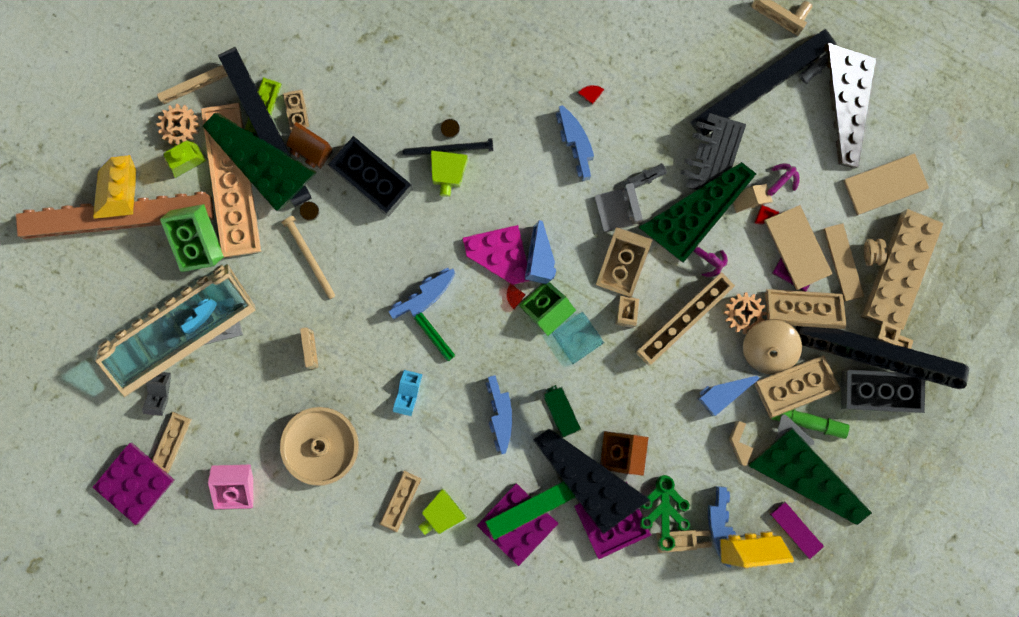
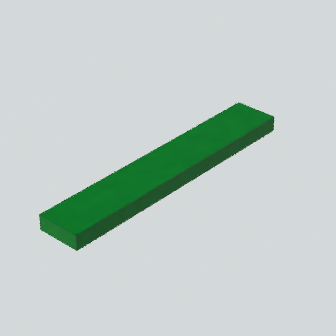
M562 482L486 521L485 524L493 540L575 497L565 483Z

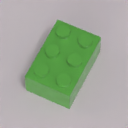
M204 204L170 210L160 219L180 272L214 267L224 257Z

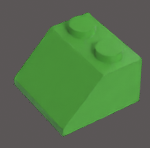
M550 282L541 284L519 304L520 308L547 336L576 311L567 297Z

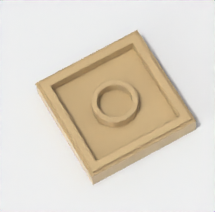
M307 327L300 328L305 366L309 369L318 368L314 331Z

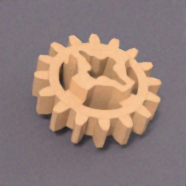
M176 104L174 109L169 105L168 112L162 110L164 116H158L161 123H157V126L162 128L158 131L160 135H163L162 139L165 141L169 140L168 143L171 145L175 142L179 145L181 142L188 141L189 138L194 140L192 135L193 133H199L195 128L200 127V124L195 122L199 118L193 115L194 111L192 109L188 110L186 105L181 109L180 105Z
M747 292L743 294V297L737 294L736 299L733 297L729 299L732 304L725 305L729 309L724 312L729 317L725 319V322L730 321L729 328L736 327V333L742 330L743 334H747V331L754 325L765 321L762 316L767 315V313L762 312V309L766 306H760L759 303L762 299L755 300V294H752L750 297H748ZM741 301L740 307L734 309L735 305ZM744 310L749 313L746 317L744 314H741ZM734 317L740 321V324L735 321ZM756 318V321L749 326L750 320Z

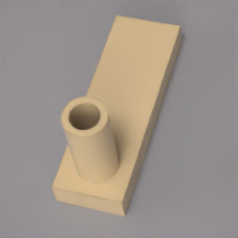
M754 0L751 7L796 36H799L807 24L804 20L812 9V4L808 1H803L795 15L772 0Z

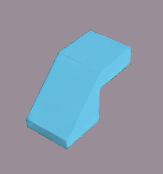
M407 370L403 371L393 412L412 416L423 374Z

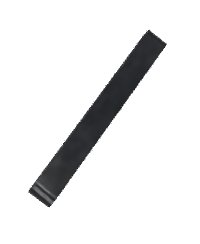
M827 29L822 30L690 122L697 133L706 136L712 130L696 126L697 121L714 126L715 123L707 121L709 113L731 119L805 68L812 61L825 54V44L837 45L836 41Z
M236 47L218 54L259 138L291 157ZM306 185L291 199L294 207L312 199Z
M796 326L802 346L954 389H964L967 386L969 367L966 364L841 329Z

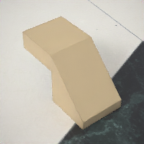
M885 321L882 322L877 340L909 349L912 348L914 341L900 335L902 328Z
M735 421L729 441L738 463L746 466L753 448L739 442L746 424L741 421Z

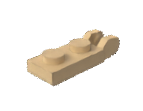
M711 530L670 531V536L675 540V547L667 552L712 547V542L697 543L696 536L711 535ZM656 532L658 553H662L664 551L658 547L661 532ZM663 540V546L667 547V541Z

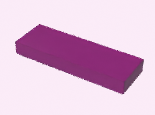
M783 502L770 514L808 559H811L824 547L786 502Z

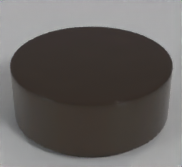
M446 119L442 122L441 133L444 137L452 139L459 134L460 127L456 120Z
M307 201L301 205L300 215L303 219L314 221L318 218L320 210L314 202Z

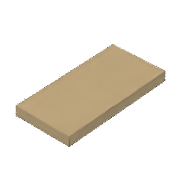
M915 153L843 180L857 216L929 189Z
M801 205L765 220V224L796 290L832 275V271Z
M766 289L767 320H781L791 326L845 329L846 327L843 294Z
M824 355L754 383L770 419L841 390Z

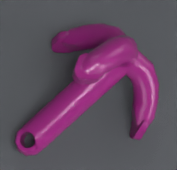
M782 163L771 168L772 171H787L767 191L769 196H773L792 176V190H797L800 176L795 166Z
M696 247L694 250L695 254L715 267L713 271L702 273V276L715 277L720 274L722 268L728 263V257L724 250H720L721 260L714 253H707L700 247Z

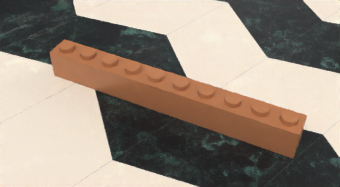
M195 192L192 196L176 194L173 198H168V196H157L154 200L138 198L137 201H134L132 215L104 218L93 217L94 206L92 204H80V207L73 208V206H61V209L54 210V208H42V211L38 212L31 209L23 210V213L16 214L17 236L23 239L157 226L162 225L160 219L170 210L202 204L205 205L209 219L214 220L212 197L206 194V192Z

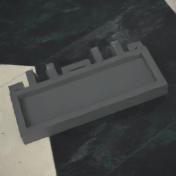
M709 113L707 121L715 123L714 126L697 121L696 126L712 130L711 137L703 136L700 133H693L692 137L709 143L700 142L695 158L703 160L702 163L685 158L684 162L686 164L701 167L699 174L686 169L681 170L680 174L697 179L696 181L688 179L686 187L699 190L733 167L746 124Z

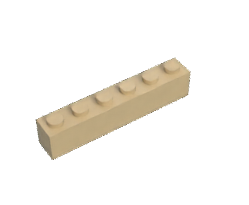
M723 272L718 274L636 351V354L650 366L731 291L735 285Z

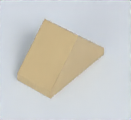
M767 184L755 185L744 189L733 202L736 213L773 202L771 196L767 194L769 190Z
M620 295L615 325L634 328L637 325L639 299Z

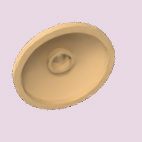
M765 320L757 323L747 332L743 341V353L746 361L752 368L765 374H777L792 368L799 360L802 352V342L798 332L790 324L781 320ZM775 350L776 354H770V352Z

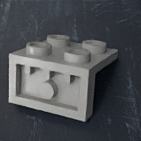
M633 183L626 184L622 189L595 195L604 232L615 230L616 227L624 228L642 222L643 218Z

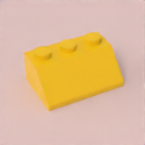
M130 155L111 157L98 170L94 218L133 214L137 170Z
M771 531L760 532L761 535L745 533L744 537L728 535V538L720 539L721 563L747 568L794 562V558L781 536L773 535Z

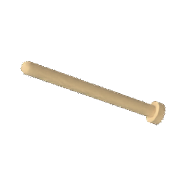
M294 216L286 218L282 221L283 226L289 228L328 298H334V291L294 224L296 221Z

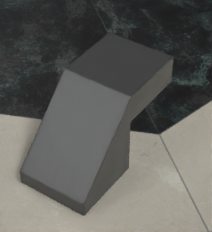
M162 372L146 383L148 396L142 408L143 414L163 415L168 403L171 373Z

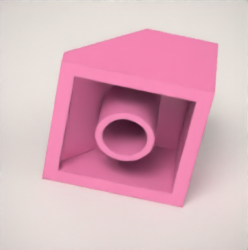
M251 465L211 466L208 485L214 509L253 508V474Z

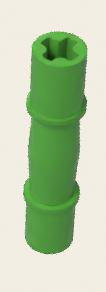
M795 409L783 413L796 425L823 432L824 435L846 439L849 433V424L831 420V418L824 419L812 414L795 411ZM778 415L771 419L780 421L781 415Z

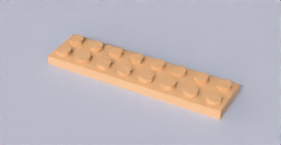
M239 103L201 109L203 125L214 113H219L244 129ZM204 129L223 258L261 252L252 183Z

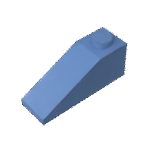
M539 220L533 226L525 279L547 284L554 279L556 268H554L555 260L543 221Z
M753 376L712 387L706 386L699 392L701 396L698 400L712 416H716L754 384L759 377Z

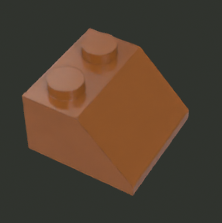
M295 122L286 144L290 149L289 153L296 158L303 157L306 159L305 163L310 167L315 168L316 166L321 169L333 152V149L327 141L298 122Z
M604 431L600 464L609 471L644 476L649 437Z

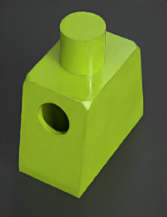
M184 141L163 153L165 161L175 178L207 161L198 144L190 141Z
M431 151L433 184L440 185V196L450 197L451 188H459L468 162V155Z
M442 489L422 512L426 520L418 527L424 535L433 528L438 534H441L467 517L445 489Z

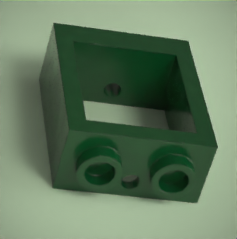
M557 385L546 389V394L543 397L561 437L564 438L582 430L563 388H557Z

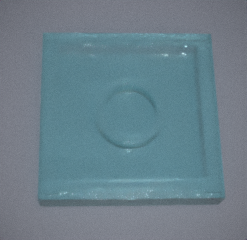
M581 312L551 333L572 364H575L605 343L584 312Z

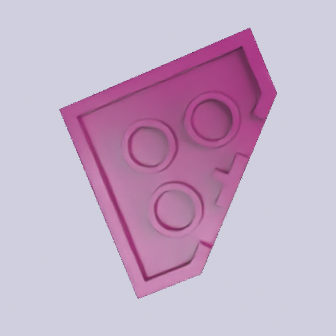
M518 225L463 237L466 255L472 261L480 264L511 285L530 281L525 279L527 260Z

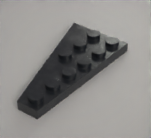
M547 429L533 439L534 443L602 535L650 501L648 497L551 429Z

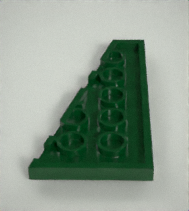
M214 113L203 125V128L276 212L280 211L317 173L313 169L304 166L298 160L287 156L286 153L266 141L255 137L251 132L240 128L236 123L219 113Z
M741 162L639 228L680 262L684 263L752 181L756 173Z
M793 427L748 464L749 467L856 525L872 514V511Z

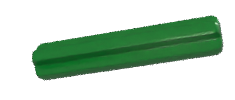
M418 313L414 320L447 361L452 360L455 357L453 351L424 314Z

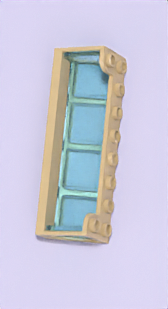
M228 264L216 267L213 270V274L208 277L206 275L197 280L195 286L192 288L190 286L186 287L180 292L181 295L176 298H169L164 302L163 307L160 309L154 308L147 314L146 318L136 320L131 324V328L119 331L115 335L116 338L111 341L106 340L98 346L99 349L95 361L124 397L256 311L255 304ZM205 299L216 301L217 305L210 317L192 333H184L181 326L185 324L187 318L194 315L197 317L194 311L198 307L197 304Z

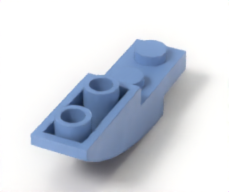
M563 105L559 106L556 118L558 124L561 123L563 129L560 131L561 140L566 142L567 147L574 145L572 153L574 159L577 158L579 165L576 166L578 177L581 176L582 181L590 180L591 173L588 161L593 160L594 154L589 139L572 113Z
M449 268L440 271L438 273L439 276L434 279L429 277L423 280L422 285L419 286L422 294L419 295L417 292L409 296V300L402 304L400 301L392 305V309L389 310L391 317L395 319L409 311L415 317L418 313H422L432 306L451 284L456 274L454 269L449 270Z
M495 375L488 377L489 382H485L488 393H493L494 400L491 401L493 411H498L499 414L491 417L492 421L489 422L491 432H496L497 440H494L497 452L501 451V454H506L512 429V409L509 393H500Z
M716 486L715 506L708 505V524L714 547L721 559L720 539H726L728 535H736V532L733 531V527L725 526V523L729 521V511H726V503L730 501V492L727 491V487Z

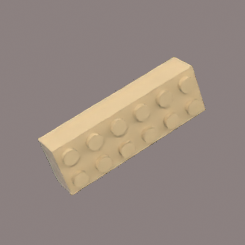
M909 209L900 213L886 250V262L879 268L861 318L879 325L885 321L904 330L944 223Z

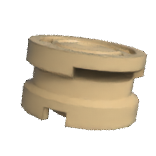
M867 239L865 241L864 259L867 266L885 264L887 253H885L884 249L886 248L885 240L877 239L874 241L873 239Z

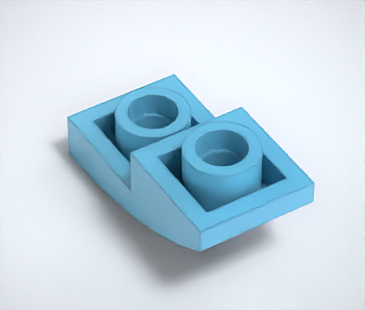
M205 299L197 304L198 307L194 309L197 317L194 315L187 318L185 324L181 326L184 333L190 334L200 327L214 311L217 305L216 301Z

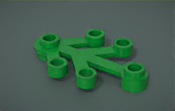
M662 475L656 480V489L648 496L650 499L648 502L649 506L643 505L641 508L643 510L650 509L653 501L660 495L661 503L647 517L640 520V527L642 529L651 528L653 522L661 515V537L658 540V547L660 550L667 552L675 547V540L670 536V516L677 523L678 530L685 531L690 528V522L684 519L669 503V496L677 503V509L680 512L687 511L690 504L674 489L675 483L670 476ZM662 482L667 484L666 489L662 487ZM681 502L686 505L685 509L681 507ZM644 520L649 522L648 527L644 525ZM681 522L686 524L685 529L681 527ZM663 540L667 541V547L663 546Z

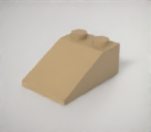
M616 227L596 285L632 298L652 239Z

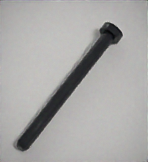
M488 138V141L405 148L402 152L404 156L431 154V151L458 152L489 149V152L494 151L493 138Z

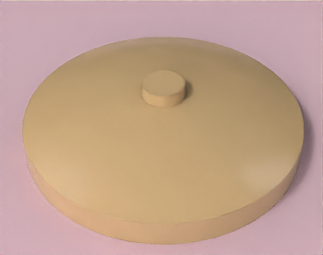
M326 407L309 408L295 415L286 425L280 441L281 457L287 470L298 480L310 485H327L343 478L354 466L359 451L358 435L353 424L342 413Z

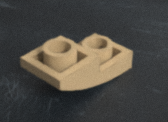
M302 89L283 93L290 130H292L295 122H298L305 128L310 127Z

